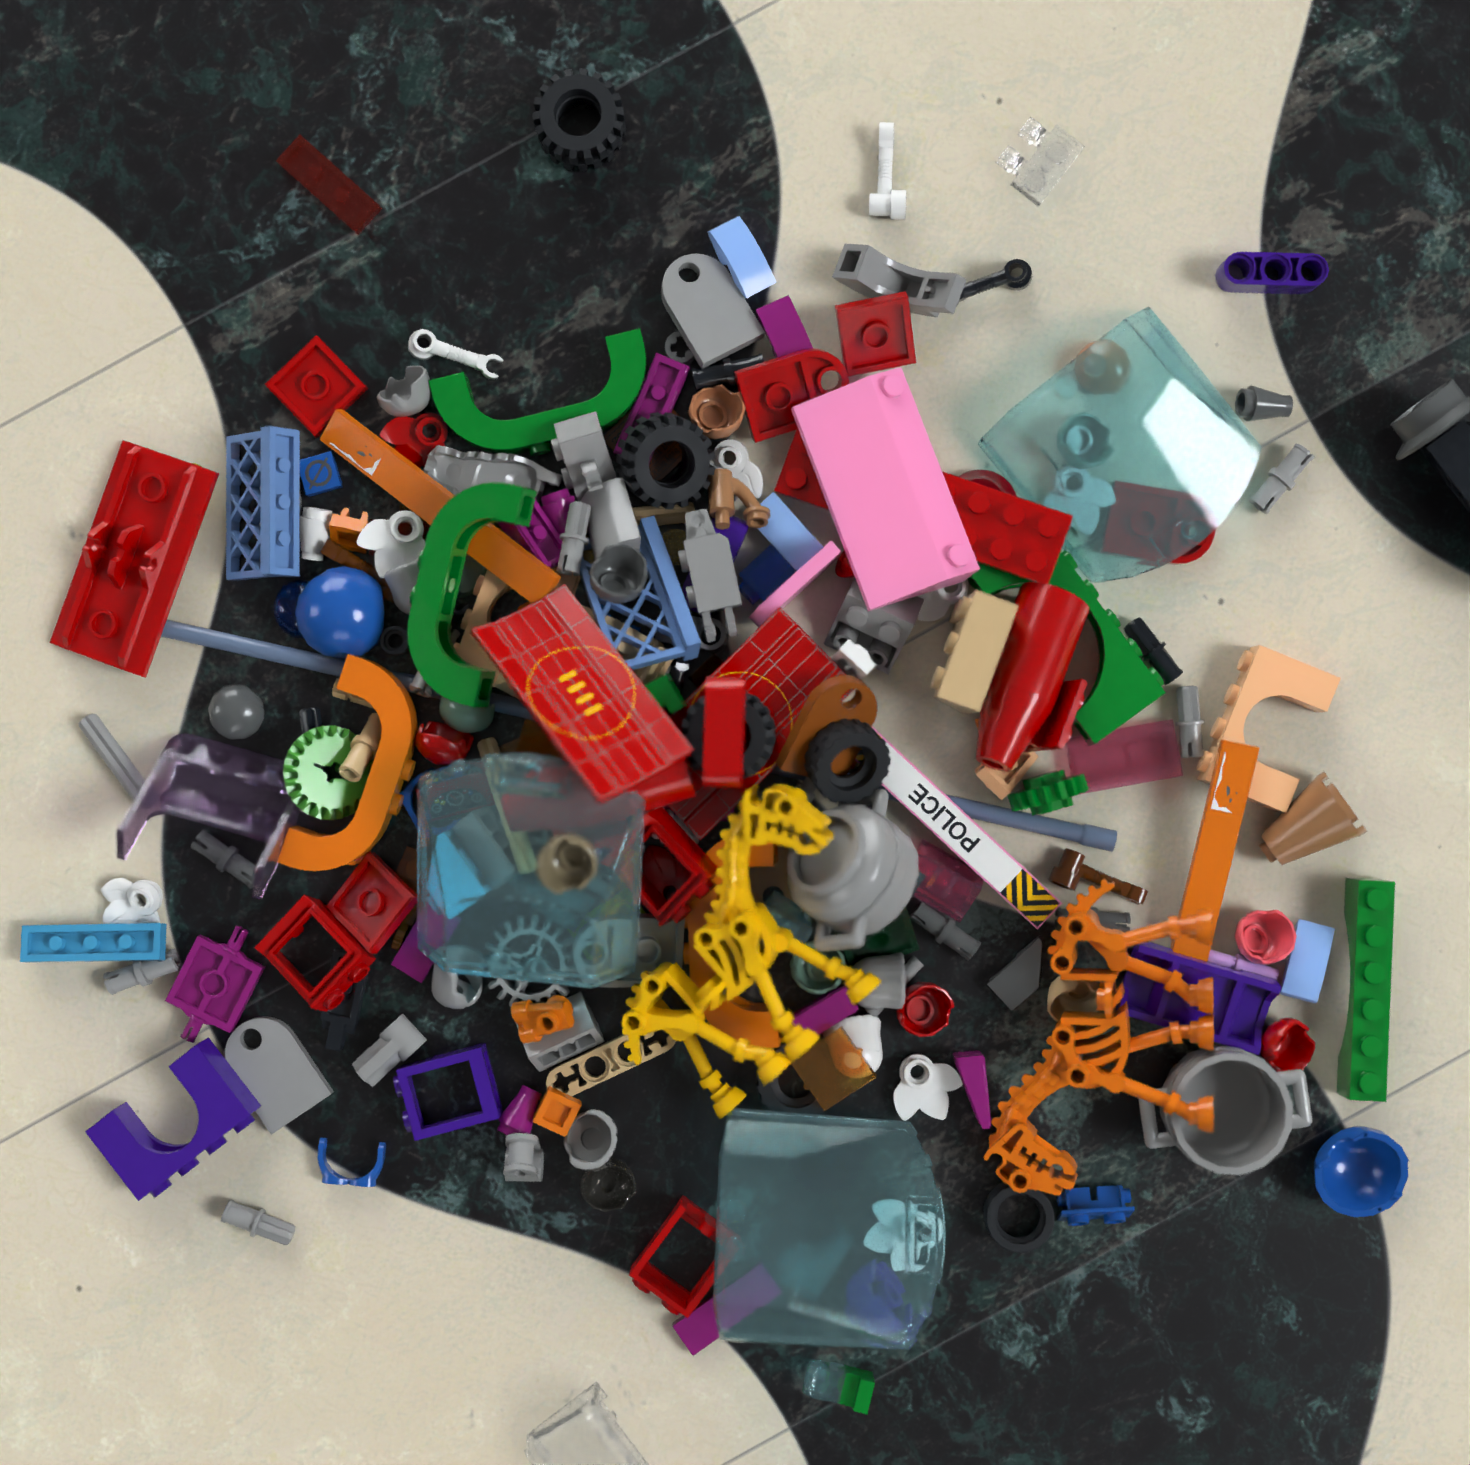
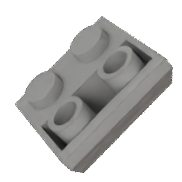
M854 578L824 641V645L838 651L850 639L854 644H858L867 650L870 659L876 664L874 668L889 674L916 622L924 599L916 596L868 611L857 581Z

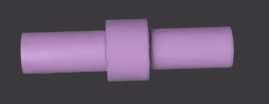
M1210 949L1207 961L1209 963L1236 971L1246 970L1276 980L1278 978L1279 969L1252 963L1242 954L1236 953L1235 956Z

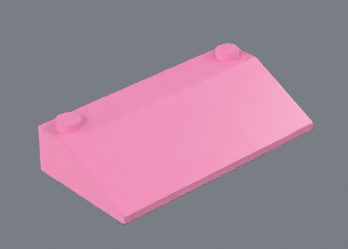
M901 367L867 376L792 407V414L868 611L964 582L980 569Z

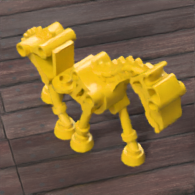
M754 785L746 790L743 800L738 805L741 812L739 814H730L728 820L732 824L731 828L724 829L720 833L721 837L725 840V846L716 852V855L723 860V866L716 870V874L723 878V884H718L715 887V891L721 896L720 899H715L710 903L715 912L708 911L705 913L704 918L707 923L694 935L695 945L693 946L717 974L699 989L677 962L674 964L663 962L653 971H643L640 974L642 979L641 985L636 983L632 986V991L636 996L629 997L626 1000V1005L631 1010L622 1016V1033L628 1035L629 1038L624 1043V1047L630 1048L631 1054L628 1056V1061H634L636 1065L642 1062L640 1036H645L653 1031L664 1030L675 1041L684 1042L701 1077L699 1084L703 1089L708 1088L712 1093L710 1096L714 1102L712 1107L719 1119L734 1109L747 1094L738 1087L733 1086L731 1088L727 1082L723 1084L719 1080L722 1075L717 1069H712L696 1034L734 1055L735 1061L742 1063L745 1059L755 1061L754 1063L759 1067L757 1073L764 1085L774 1079L820 1038L817 1033L809 1028L803 1029L799 1024L795 1026L791 1022L794 1017L790 1010H784L767 972L779 952L785 950L791 952L826 972L825 977L834 981L835 977L845 980L844 984L848 988L846 993L853 1006L864 999L881 983V980L871 972L865 973L861 968L855 969L841 964V959L835 956L831 959L795 939L791 930L777 925L763 903L754 902L748 877L749 855L752 844L766 845L770 842L793 848L802 855H813L819 853L834 838V833L826 828L831 823V820L807 801V795L802 789L792 788L787 785H772L763 792V800L759 799L757 795L758 785ZM803 832L808 833L814 841L806 840ZM756 982L772 1017L770 1021L774 1031L779 1030L784 1035L782 1040L786 1044L784 1047L786 1054L781 1051L776 1053L772 1047L765 1048L750 1045V1041L740 1038L739 1041L706 1023L703 1012L709 1007L710 1003L709 1012L719 1007L725 1000L728 1002ZM671 985L691 1009H670L665 1001L662 1000L665 989Z

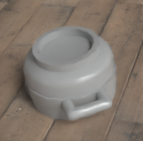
M874 790L873 794L862 798L861 801H853L846 804L839 802L837 807L821 812L831 820V823L826 828L834 833V838L819 853L802 855L793 848L789 849L787 857L788 889L794 903L817 921L814 947L817 951L854 949L863 946L865 936L880 931L897 918L912 896L918 878V853L911 838L903 833L897 825L885 818L889 798L886 790ZM872 805V810L866 806ZM803 832L806 840L814 841L808 833ZM831 929L840 935H830Z
M1214 1045V1051L1201 1048L1189 1052L1171 1068L1162 1088L1157 1089L1167 1094L1174 1091L1180 1094V1099L1187 1104L1189 1102H1198V1098L1214 1096V1133L1198 1130V1125H1189L1188 1121L1174 1112L1172 1115L1163 1112V1107H1160V1115L1166 1132L1158 1133L1154 1104L1138 1098L1144 1142L1148 1148L1176 1146L1188 1160L1217 1174L1243 1175L1263 1168L1282 1151L1292 1129L1308 1127L1312 1123L1305 1072L1301 1069L1275 1072L1264 1059L1239 1047ZM1286 1085H1292L1296 1114H1293V1103Z

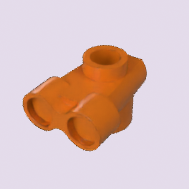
M561 995L552 996L546 1003L533 1004L531 1000L513 1002L511 1006L512 1017L518 1024L519 1038L524 1044L541 1041L543 1035L569 1029L574 1025L573 1006L566 997Z

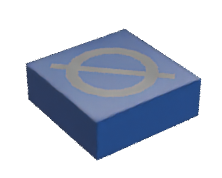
M332 451L300 460V476L306 496L310 497L343 487Z

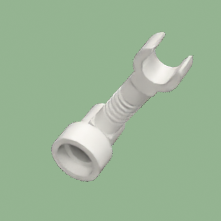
M879 122L877 193H870L869 216H891V220H905L906 190H892L894 122Z
M425 329L415 331L408 341L409 352L416 359L427 360L433 355H438L481 371L488 379H497L499 376L489 372L486 368V363L488 361L503 363L504 361L496 354L488 356L476 354L439 341L432 332ZM419 338H426L430 342V346L422 348L418 345L417 340Z

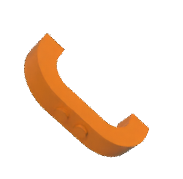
M347 655L336 689L361 697L370 703L380 718L382 734L355 816L350 824L337 834H321L300 826L290 827L277 863L299 870L324 871L353 862L369 852L378 843L385 833L392 815L397 816L402 807L404 795L399 793L404 780H410L416 761L411 760L415 749V737L418 731L415 707L407 689L391 671L374 661L360 656Z
M723 838L706 852V855L718 868L723 866V860L716 855L717 850L725 846ZM768 842L766 845H751L749 867H774L779 861L777 844ZM719 876L712 880L716 886L723 884V878ZM715 887L701 900L696 897L689 904L693 910L685 917L684 929H688L689 942L684 943L683 959L684 964H689L690 979L699 989L717 974L693 947L695 945L694 935L707 923L704 918L705 913L708 911L715 912L710 903L715 899H720L721 895L716 893ZM737 995L728 1002L725 1000L719 1007L709 1012L710 1003L709 1007L703 1012L706 1020L713 1027L738 1041L740 1038L749 1040L750 1045L765 1048H779L782 1042L783 1034L779 1030L774 1031L770 1024L772 1017L766 1003L751 1002Z

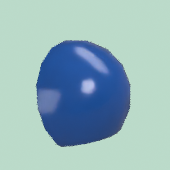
M346 566L326 569L325 572L312 579L298 597L295 615L299 632L306 643L322 655L346 659L348 654L363 656L379 644L380 636L383 632L384 601L379 582L360 569Z
M1365 1126L1350 1127L1330 1137L1317 1152L1314 1160L1315 1186L1323 1202L1337 1213L1351 1217L1374 1216L1391 1208L1403 1196L1402 1191L1408 1179L1409 1160L1402 1146L1381 1130Z

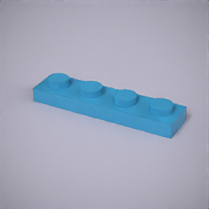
M167 924L23 925L20 962L165 961Z

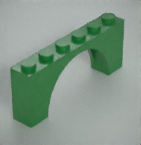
M1064 550L1060 553L1049 585L1067 590L1087 603L1090 609L1087 620L1094 631L1099 651L1098 671L1094 685L1081 708L1077 711L1073 721L1074 727L1090 747L1166 692L1161 687L1164 685V681L1160 674L1153 667L1147 668L1140 658L1143 654L1137 643L1132 638L1126 639L1118 629L1121 623L1117 616L1109 608L1104 610L1097 600L1099 597L1098 591L1089 580L1083 581L1075 571L1078 568L1077 563L1070 553ZM978 563L980 569L968 578V583L974 591L977 590L991 596L1005 590L1020 588L1023 583L1032 582Z

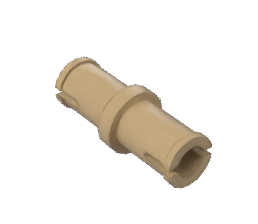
M372 713L369 716L360 735H356L350 743L351 750L343 764L339 767L340 775L348 781L358 782L370 760L375 758L382 734L381 722L377 713Z

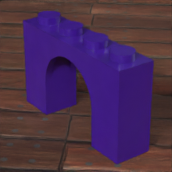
M209 1037L196 1044L168 1066L191 1095L198 1110V1127L190 1142L185 1144H169L159 1140L151 1134L127 1102L109 1112L85 1131L138 1201L149 1193L154 1198L172 1185L168 1178L178 1171L182 1177L200 1163L196 1158L200 1153L206 1150L211 1155L228 1142L224 1137L227 1132L234 1129L238 1134L255 1121L251 1114L261 1107L260 1103Z

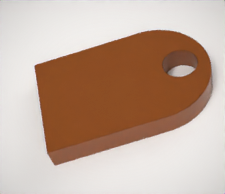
M850 675L834 676L820 683L808 696L775 762L780 770L808 777L804 767L806 763L804 756L805 752L808 751V744L811 739L813 740L816 737V733L819 730H823L832 722L836 723L840 719L845 718L853 720L854 718L859 719L862 723L866 722L872 727L877 715V700L874 693L861 679ZM856 689V693L851 700L841 702V698L846 691ZM851 746L841 751L831 763L832 772L837 776L847 775L861 748Z

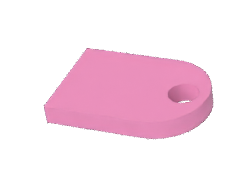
M830 541L773 592L749 618L759 628L779 607L783 609L839 558L840 549Z

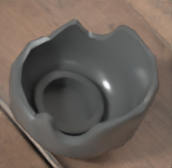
M625 544L605 547L599 558L592 563L589 573L591 588L600 598L614 604L634 600L641 593L648 575L646 559L637 549Z
M225 685L214 693L209 704L210 723L220 735L228 739H247L259 730L265 718L264 704L259 695L247 685Z

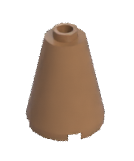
M1325 772L1319 774L1289 805L1287 813H1281L1261 834L1264 842L1259 847L1271 863L1278 860L1281 865L1359 837L1367 832L1363 825L1356 829L1352 824L1359 819L1334 784L1324 785L1323 782L1329 779Z

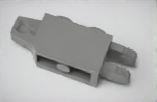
M707 509L685 513L687 540H683L685 550L678 551L682 572L690 571L693 586L686 587L690 609L697 607L699 615H702L707 642L716 641L715 626L711 621L710 613L723 610L726 616L725 625L727 633H729L730 637L738 636L732 608L742 607L729 540L722 534L715 533Z

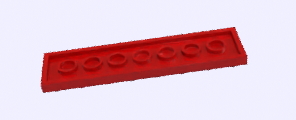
M797 428L774 491L786 497L829 511L799 429ZM942 471L977 563L1032 582L1049 584L1073 521V515Z

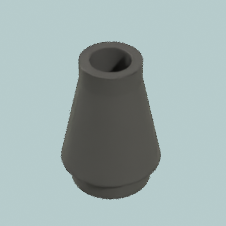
M1252 385L1247 389H1240L1235 401L1236 415L1244 418L1247 422L1275 417H1289L1293 409V399L1290 395L1278 394Z

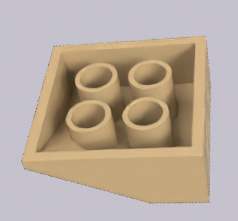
M977 590L955 603L948 621L954 624L943 651L949 654L945 667L938 666L934 674L931 688L936 689L933 698L966 715L980 712L1018 605Z

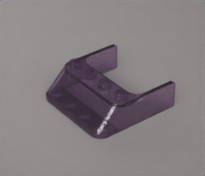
M185 733L172 737L166 744L117 828V858L126 860L150 818L161 814L173 815L261 840L267 843V846L254 870L253 897L261 899L279 864L277 861L288 829L296 825L300 811L289 797L283 779L284 760L193 734Z

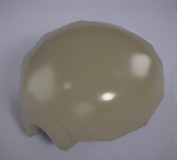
M572 833L557 835L551 838L541 849L536 860V874L541 884L556 894H562L569 889L581 890L595 876L598 856L588 840Z

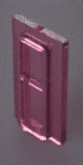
M1173 719L1115 729L1090 747L1082 736L1070 737L1066 743L1071 775L1085 774L1089 788L1085 793L1183 776Z

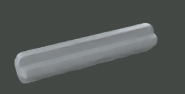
M90 714L78 723L80 729L138 807H145L156 798L155 793L98 715Z

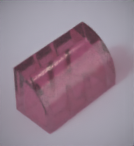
M922 839L916 848L918 853V878L912 896L960 923L980 893L984 880L965 862Z

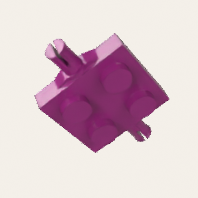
M235 925V929L227 944L217 943L203 935L197 936L165 1000L182 1009L190 1017L183 1033L180 1035L182 1039L188 1038L186 1041L194 1043L203 1024L214 1025L228 1033L234 1031L265 969V966L247 958L240 951L249 934L247 929Z

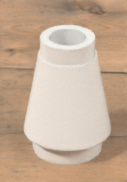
M303 507V513L300 515L301 558L323 561L324 555L320 551L330 538L329 523L332 517V510Z

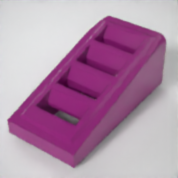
M979 1050L952 1053L976 1120L982 1129H989L991 1126L985 1056Z

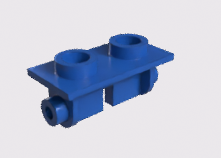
M1122 1185L1098 1186L1095 1188L1097 1200L1091 1201L1089 1187L1072 1188L1071 1190L1063 1188L1061 1195H1056L1057 1206L1064 1207V1210L1058 1215L1057 1221H1067L1068 1226L1089 1224V1219H1103L1104 1224L1126 1222L1125 1217H1130L1135 1211L1134 1206L1126 1207L1125 1203H1131L1130 1189L1123 1188Z

